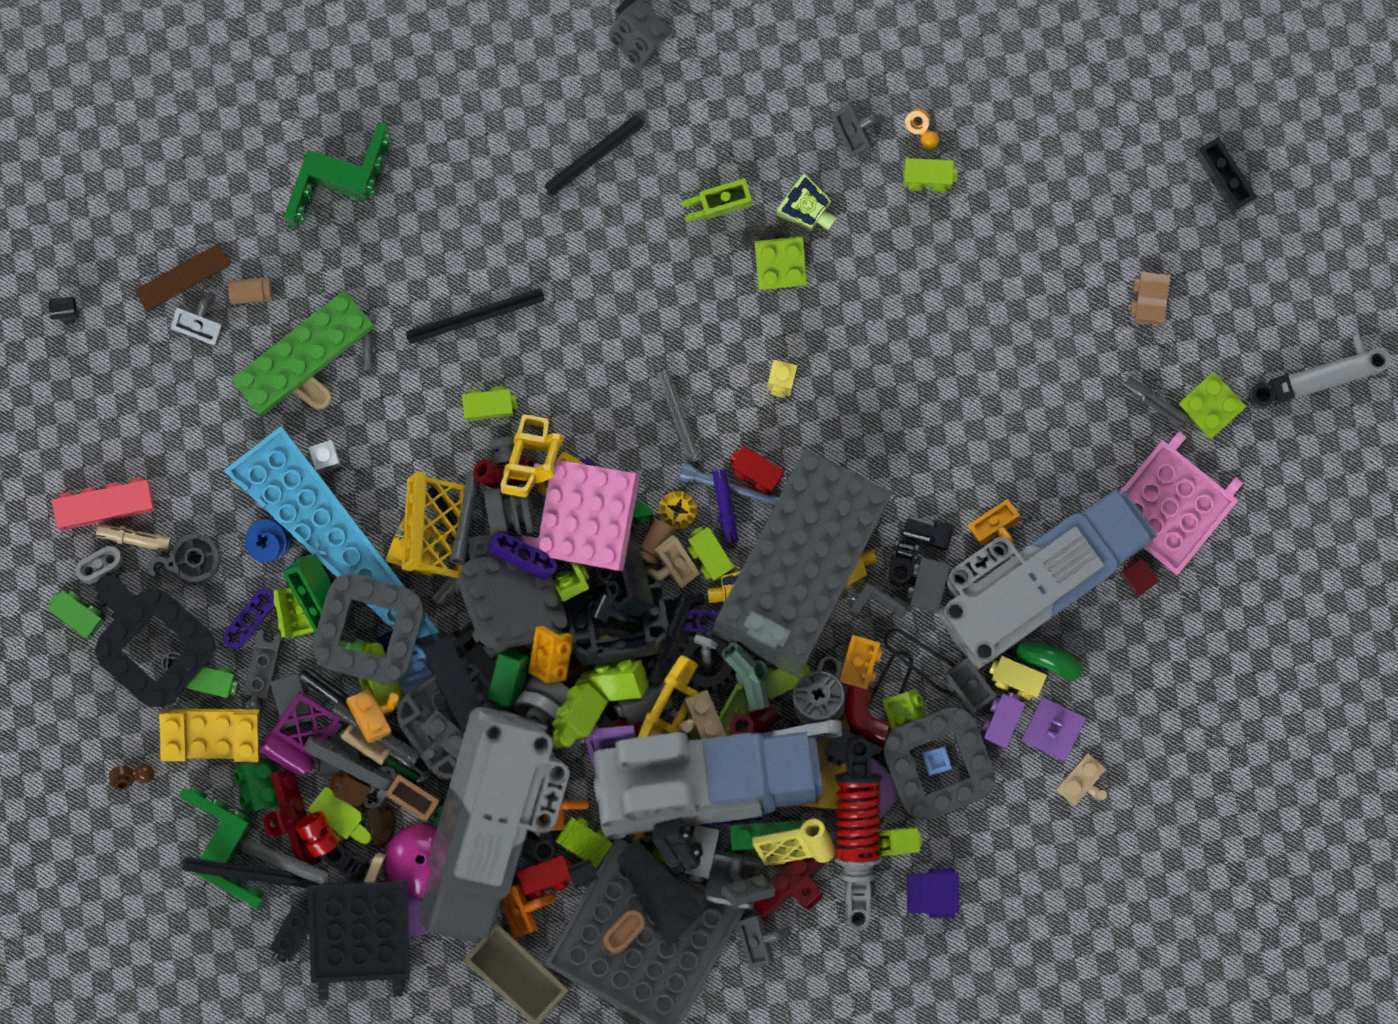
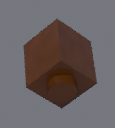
M341 769L333 775L330 782L334 797L357 808L360 807L372 789L370 784Z

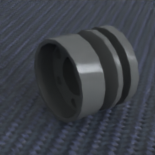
M525 483L519 484V487H525ZM500 487L484 490L492 538L499 532L509 535V526H514L517 535L521 536L520 524L526 525L527 534L534 533L535 516L530 494L527 497L509 495V497L504 498Z
M815 671L799 679L794 687L793 702L795 716L801 726L827 720H843L845 713L844 691L842 684L835 676L828 672ZM819 696H823V698H819L818 701L815 700V698H818Z

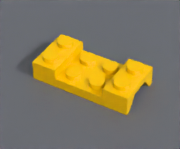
M162 709L159 714L161 761H186L187 758L234 759V762H259L261 757L258 733L260 709Z

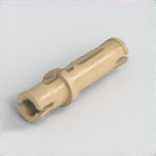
M99 522L96 532V538L116 541L120 545L123 543L165 553H168L171 544L170 537L127 529L123 525L118 527Z

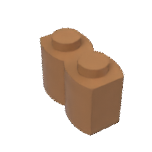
M1141 272L1139 278L1135 277L1133 292H1137L1136 301H1132L1130 315H1134V322L1161 326L1164 324L1170 275Z

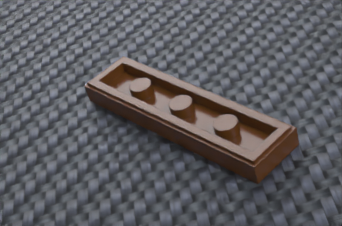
M218 243L134 291L146 312L226 269L231 264Z

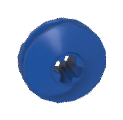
M274 518L260 519L252 523L247 530L245 536L246 548L250 556L261 563L276 561L286 555L291 548L292 539L290 532Z

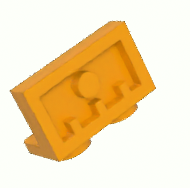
M544 626L536 627L529 673L547 684L566 680L573 635L569 633L558 635Z
M851 635L839 682L864 689L872 686L876 676V672H873L875 662L879 663L883 649L879 648L880 643Z

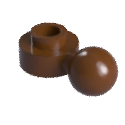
M141 764L134 771L130 767L119 766L109 772L110 785L119 790L127 789L134 783V780H138L140 783H149L154 778V769L148 764Z

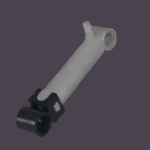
M1353 335V344L1357 355L1291 375L1287 374L1273 378L1268 383L1260 382L1250 390L1248 395L1249 403L1256 409H1264L1273 401L1275 405L1304 395L1371 375H1378L1390 365V354L1387 350L1380 347L1366 352L1360 335ZM1372 356L1381 358V367L1373 365L1371 361ZM1258 390L1266 392L1267 401H1260L1257 398L1256 393Z

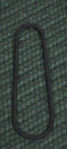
M891 629L885 634L884 645L892 654L937 690L943 693H951L950 690L939 687L888 645L887 638L891 633L898 632L952 667L956 664L900 629Z
M903 650L896 651L898 654L908 656L910 663L913 665V657L910 653ZM894 654L890 657L872 692L869 705L895 658ZM910 667L907 670L899 694L904 691L912 670Z

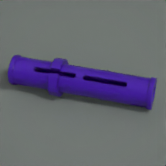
M727 469L711 471L720 514L718 522H721L724 543H731V539L733 542L739 541L735 523L737 515L733 512Z

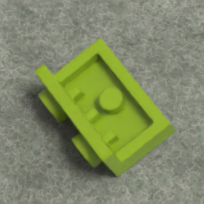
M291 588L274 590V605L277 609L278 629L281 632L282 638L315 633Z

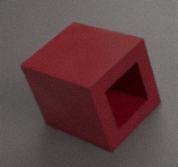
M1133 558L1122 566L1125 571L1120 576L1137 598L1159 582L1143 558L1137 562Z

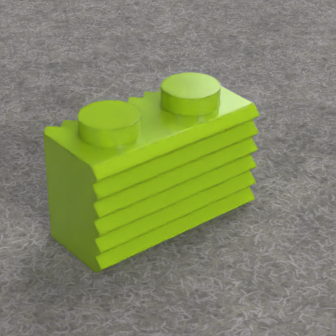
M578 816L577 819L571 817L555 842L583 860L590 858L593 866L598 868L613 843L605 837L602 830L599 829L596 833L588 828L591 823Z
M916 827L879 831L880 839L878 842L880 849L877 852L880 856L920 852L922 838Z

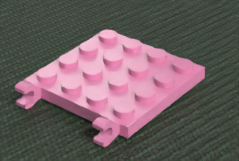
M1180 431L1169 444L1162 440L1119 492V494L1123 492L1128 494L1157 535L1143 549L1176 576L1238 502L1233 495L1243 484L1242 481L1235 477L1224 490L1177 452V448L1186 439V436Z
M555 460L554 476L548 482L539 538L521 535V541L548 554L550 558L623 571L640 474ZM534 463V468L540 466L541 464Z

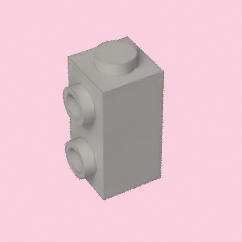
M695 825L693 838L695 842L701 843L703 856H701L698 868L685 869V874H689V880L703 883L704 878L709 879L719 830Z

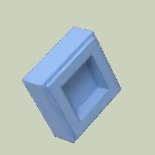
M945 746L921 753L928 776L952 770Z

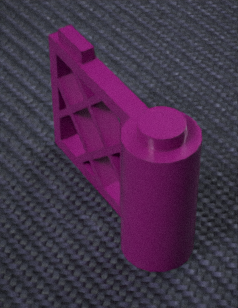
M299 691L275 727L262 741L259 752L300 777L303 774L308 775L314 766L312 761L314 756L304 750L302 736L316 733L317 738L325 741L329 734L332 736L336 734L342 723L339 722L340 718L331 713V710ZM302 700L310 705L311 713L297 715L295 707ZM327 715L332 721L328 726L317 728L315 716ZM312 717L315 729L300 731L298 720ZM295 721L296 733L287 734L280 730L284 723Z

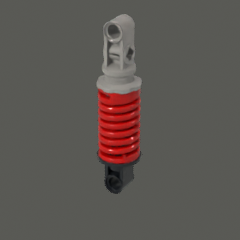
M856 734L851 736L846 744V772L835 775L836 785L842 789L836 793V796L842 799L836 802V806L839 807L836 815L840 817L836 820V824L840 826L836 829V834L839 835L836 838V843L840 846L836 848L835 863L843 865L841 879L846 881L844 885L845 917L852 929L860 931L865 929L870 922V881L875 879L873 865L881 862L880 854L877 851L880 849L878 842L880 839V833L878 832L880 830V824L878 823L880 815L878 813L880 812L879 794L881 790L879 784L882 780V775L871 772V746L864 736ZM858 742L864 743L865 748L862 752L855 753L852 751L854 744ZM856 912L864 914L863 919L859 922L851 920L852 915Z

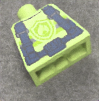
M805 174L800 177L776 211L777 216L810 232L817 223L829 231L836 221V218L826 211L831 204V200Z

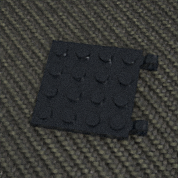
M407 880L325 883L323 885L308 884L311 983H318L319 1000H329L328 983L393 980V997L403 996V979H410Z

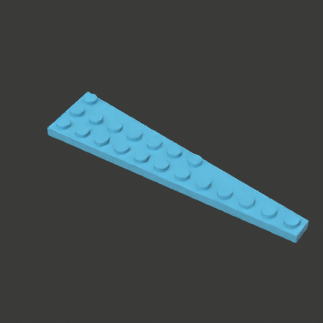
M280 426L223 470L302 543L312 554L315 553L319 561L336 577L354 574L405 587L283 426ZM366 604L384 622L394 628L398 612ZM426 613L422 620L418 638L440 632ZM415 645V651L423 658L426 657L424 652Z

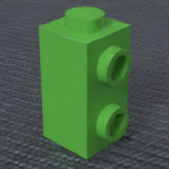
M63 590L60 593L56 592L48 603L50 607L47 610L85 638L91 640L105 621L99 617L102 612L91 604L88 608L81 604L80 601L83 598L72 590L69 593Z
M207 664L186 687V689L231 699L232 695H236L239 681H236V675L231 674L232 669L217 666V669L214 670L207 668Z

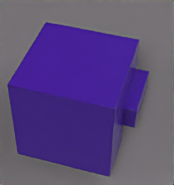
M928 869V873L906 874L907 913H929V918H955V913H959V873H955V869Z

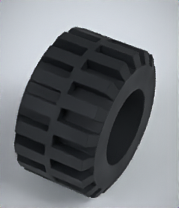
M712 631L697 632L695 635L689 636L682 643L677 654V660L681 655L693 660L696 652L701 650L702 645L694 643L696 635L712 639L718 643L716 649L713 650L721 657L720 670L710 677L701 676L695 671L687 686L698 692L707 690L709 694L716 691L719 692L731 683L736 673L721 656L723 650L730 642L712 634Z

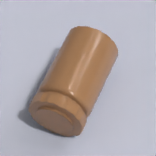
M270 277L228 281L231 305L263 302L265 300L272 301L273 288Z
M655 519L639 548L642 560L649 565L657 566L660 559L654 550L671 535L674 536L676 529Z

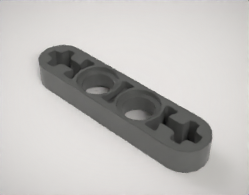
M309 736L303 747L311 755L380 790L388 791L394 782V778L388 773L317 737Z

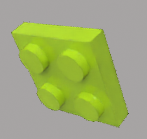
M803 237L754 241L759 290L807 285Z
M1214 371L1178 404V407L1210 440L1247 407Z

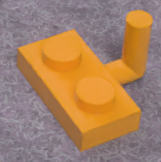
M1007 499L967 526L981 546L999 535V537L1007 538L1015 547L1012 536L1007 530L1022 521V518Z
M370 689L347 698L346 702L368 743L391 733V729L383 715L395 710L399 699L396 693H391L387 703L378 706Z

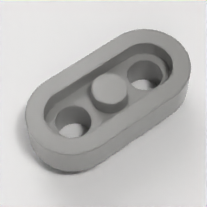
M113 546L104 547L78 562L75 568L76 576L85 584L95 583L104 575L118 570L123 563V556ZM115 558L113 563L108 564L109 559ZM93 570V573L87 576V572Z

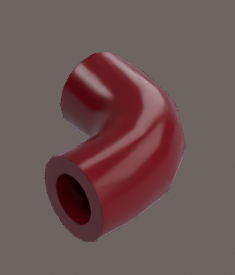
M527 456L520 460L518 465L534 468V463H538L532 457ZM488 459L480 460L474 468L473 477L484 486L493 489L500 487L501 489L505 466L497 465ZM509 478L507 485L519 487V484L522 483L526 485L527 481Z
M849 685L845 697V714L849 726L856 734L864 736L872 743L883 746L889 722L877 719L870 713L869 702L872 691Z
M770 704L769 708L734 716L730 722V731L733 735L744 733L760 734L781 719V717Z

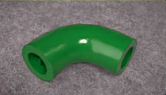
M1028 639L1020 642L1018 646L1017 656L1021 663L1046 668L1069 682L1077 680L1083 672V663L1079 659L1056 646Z

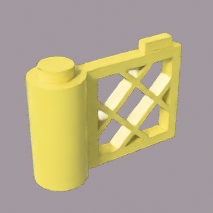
M817 819L806 821L801 829L752 838L753 846L765 866H775L811 857L820 863H825L833 859L836 854L835 845L824 824Z

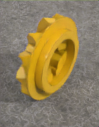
M673 491L666 494L659 503V517L662 522L676 530L684 529L695 520L697 505L693 497L686 492ZM681 500L682 509L688 512V514L679 513L676 520H674V511L668 508V506L676 507Z

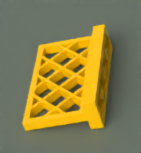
M418 471L407 479L402 570L411 572L415 569L458 578L462 565L455 564V570H451L445 566L442 560L448 555L451 557L452 549L444 540V537L451 533L456 538L457 531L455 528H458L465 485L426 477V473ZM427 485L434 486L439 495L432 499L426 491ZM448 490L459 491L457 503L454 504L446 492ZM440 496L450 507L443 513L434 502ZM429 505L438 516L432 522L425 515V508ZM450 510L457 517V524L455 526H452L445 516ZM439 519L448 529L442 536L433 525ZM427 528L436 538L431 544L423 537L424 530ZM437 542H439L441 546L444 548V550L447 552V554H445L441 558H439V556L432 548V546ZM425 551L433 558L434 564H422V554Z

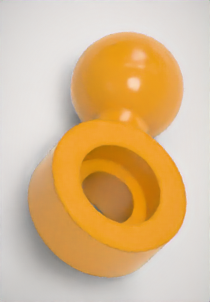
M916 108L907 115L905 120L906 127L911 133L921 134L920 142L923 148L927 150L935 149L939 144V136L934 131H929L928 129L931 121L930 116L925 110ZM915 117H921L923 122L917 123Z

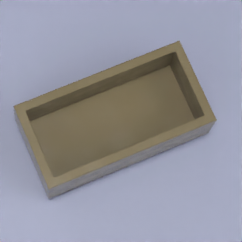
M498 923L493 926L490 938H482L463 959L531 1024H539L570 990Z

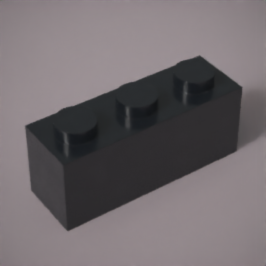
M1220 137L1197 150L1195 153L1196 158L1232 215L1251 205L1257 199L1256 194Z

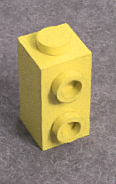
M773 360L767 390L771 391V395L785 398V395H791L797 365Z
M1003 656L999 658V661L994 659L989 673L993 674L991 680L995 682V687L1004 691H1008L1011 688L1018 691V696L1028 701L1031 698H1038L1047 676Z

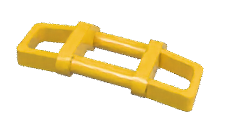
M526 414L522 416L518 432L514 436V448L509 464H506L504 468V476L501 482L502 493L527 497L534 483H540L553 478L555 460L559 448L563 445L564 437L557 433L548 435L549 420L547 418ZM525 426L542 427L543 437L523 433ZM523 448L548 452L543 465L536 468L518 465ZM509 478L527 481L525 487L507 485Z
M683 655L678 658L664 680L665 685L651 712L647 713L638 738L662 735L664 730L670 733L680 732L678 725L685 721L689 713L684 701L672 724L661 720L659 716L674 688L687 694L685 699L699 693L687 686L698 667V663Z

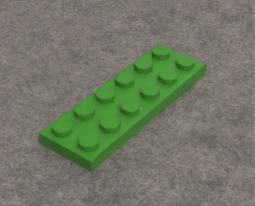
M343 290L231 380L262 417L375 327L348 293Z

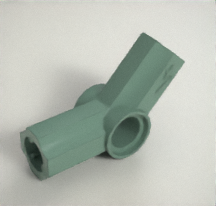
M737 641L730 643L723 650L721 656L736 671L738 683L744 686L749 712L769 708L770 704L765 681L768 678L766 664L761 660L754 661Z

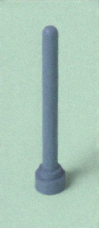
M684 462L678 481L688 483V481L693 482L695 480L714 486L713 476L698 472L697 468H694L692 464ZM728 481L730 492L774 506L779 499L778 496L768 493L764 494L759 490Z

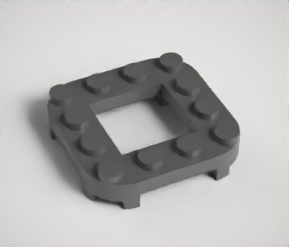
M354 574L337 577L328 589L313 643L315 658L322 666L333 672L362 678L382 685L398 682L408 674L411 668L410 663L422 620L425 617L422 601L416 593L405 587ZM352 601L398 612L385 658L339 647Z
M943 707L939 711L901 726H895L886 735L881 750L882 757L887 764L901 801V806L916 819L931 820L985 798L995 787V772L976 721L971 714L961 708ZM953 733L967 769L968 777L925 794L908 750Z

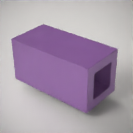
M1008 692L1007 695L1002 694L1000 699L995 697L990 711L994 713L990 721L985 720L980 732L984 734L982 740L1002 749L1007 748L1025 706V703L1021 702L1022 697Z

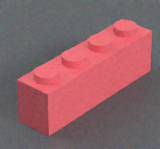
M143 477L130 479L129 484L120 485L119 482L109 483L105 485V489L96 490L95 487L85 488L81 490V494L72 495V492L61 493L57 495V499H52L56 526L61 531L156 511L151 483L148 480H143Z

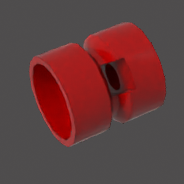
M316 811L307 815L295 826L302 840H307L305 845L312 857H319L328 853L340 842L333 828H328L330 823L323 811Z

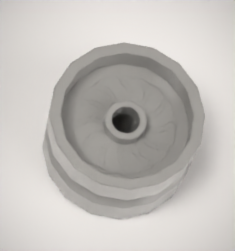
M532 675L524 688L525 692L521 693L514 704L515 712L519 716L529 718L535 723L546 726V733L553 734L556 728L552 724L557 717L556 712L565 703L569 689L560 682L547 684Z

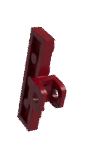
M284 770L271 774L280 809L265 814L262 817L266 835L277 837L288 833L295 859L306 864L308 863V866L309 864L320 863V857H312L305 845L307 840H302L295 828L296 824L307 816L295 773L290 770ZM270 821L274 823V829L271 827Z
M813 857L790 861L769 880L776 888L774 896L755 901L753 907L765 920L790 896H793L802 907L811 910L823 899L822 892L811 877L828 862L820 863Z

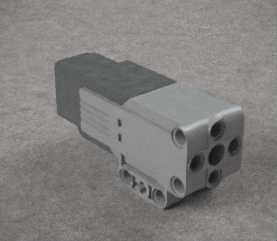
M485 707L475 708L470 713L450 782V788L448 789L428 858L431 872L419 910L421 914L419 921L428 932L479 943L481 938L489 939L501 898H504L510 890L527 829L548 832L554 827L568 782L569 770L551 752L553 742L549 735L546 734V726L510 712L497 711ZM557 766H560L559 774L554 776ZM541 814H547L544 822L537 823V819Z

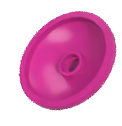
M426 824L409 826L398 832L387 847L385 853L387 876L390 881L407 880L408 896L423 898L431 872L428 858L437 827ZM417 856H424L425 861L423 864L416 863Z

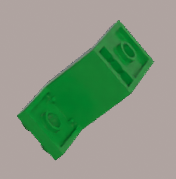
M377 123L363 167L307 149L284 215V219L289 227L298 229L300 223L304 224L308 212L305 210L307 202H311L315 194L313 185L368 202L370 196L374 197L378 183H375L377 174L381 175L385 166V161L383 160L385 151L389 152L393 143V138H391V133L386 124Z
M192 786L190 789L183 787L179 797L221 820L200 859L232 863L242 846V841L247 838L253 827V824L248 822L250 817L236 810L233 813L228 811L229 805L218 799L213 798L212 801L206 799L208 794ZM194 873L255 908L262 909L267 901L262 897L264 893L252 886H248L247 889L241 886L243 881L240 879Z

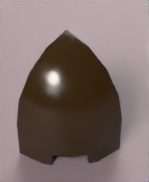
M392 806L366 810L377 849L387 845L395 833L396 821Z

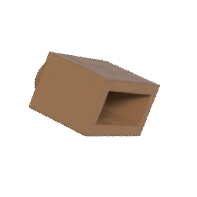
M399 774L385 794L426 822H429L441 803L440 800Z

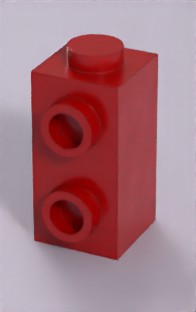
M745 446L740 451L736 449L729 460L732 463L730 469L734 471L733 476L743 482L748 479L754 483L753 488L764 494L767 491L771 494L773 493L785 472L782 468Z
M562 855L518 871L517 874L525 896L527 898L532 897V900L545 896V891L555 888V891H559L569 887L568 883L572 882L567 867L572 866L571 860L566 861Z

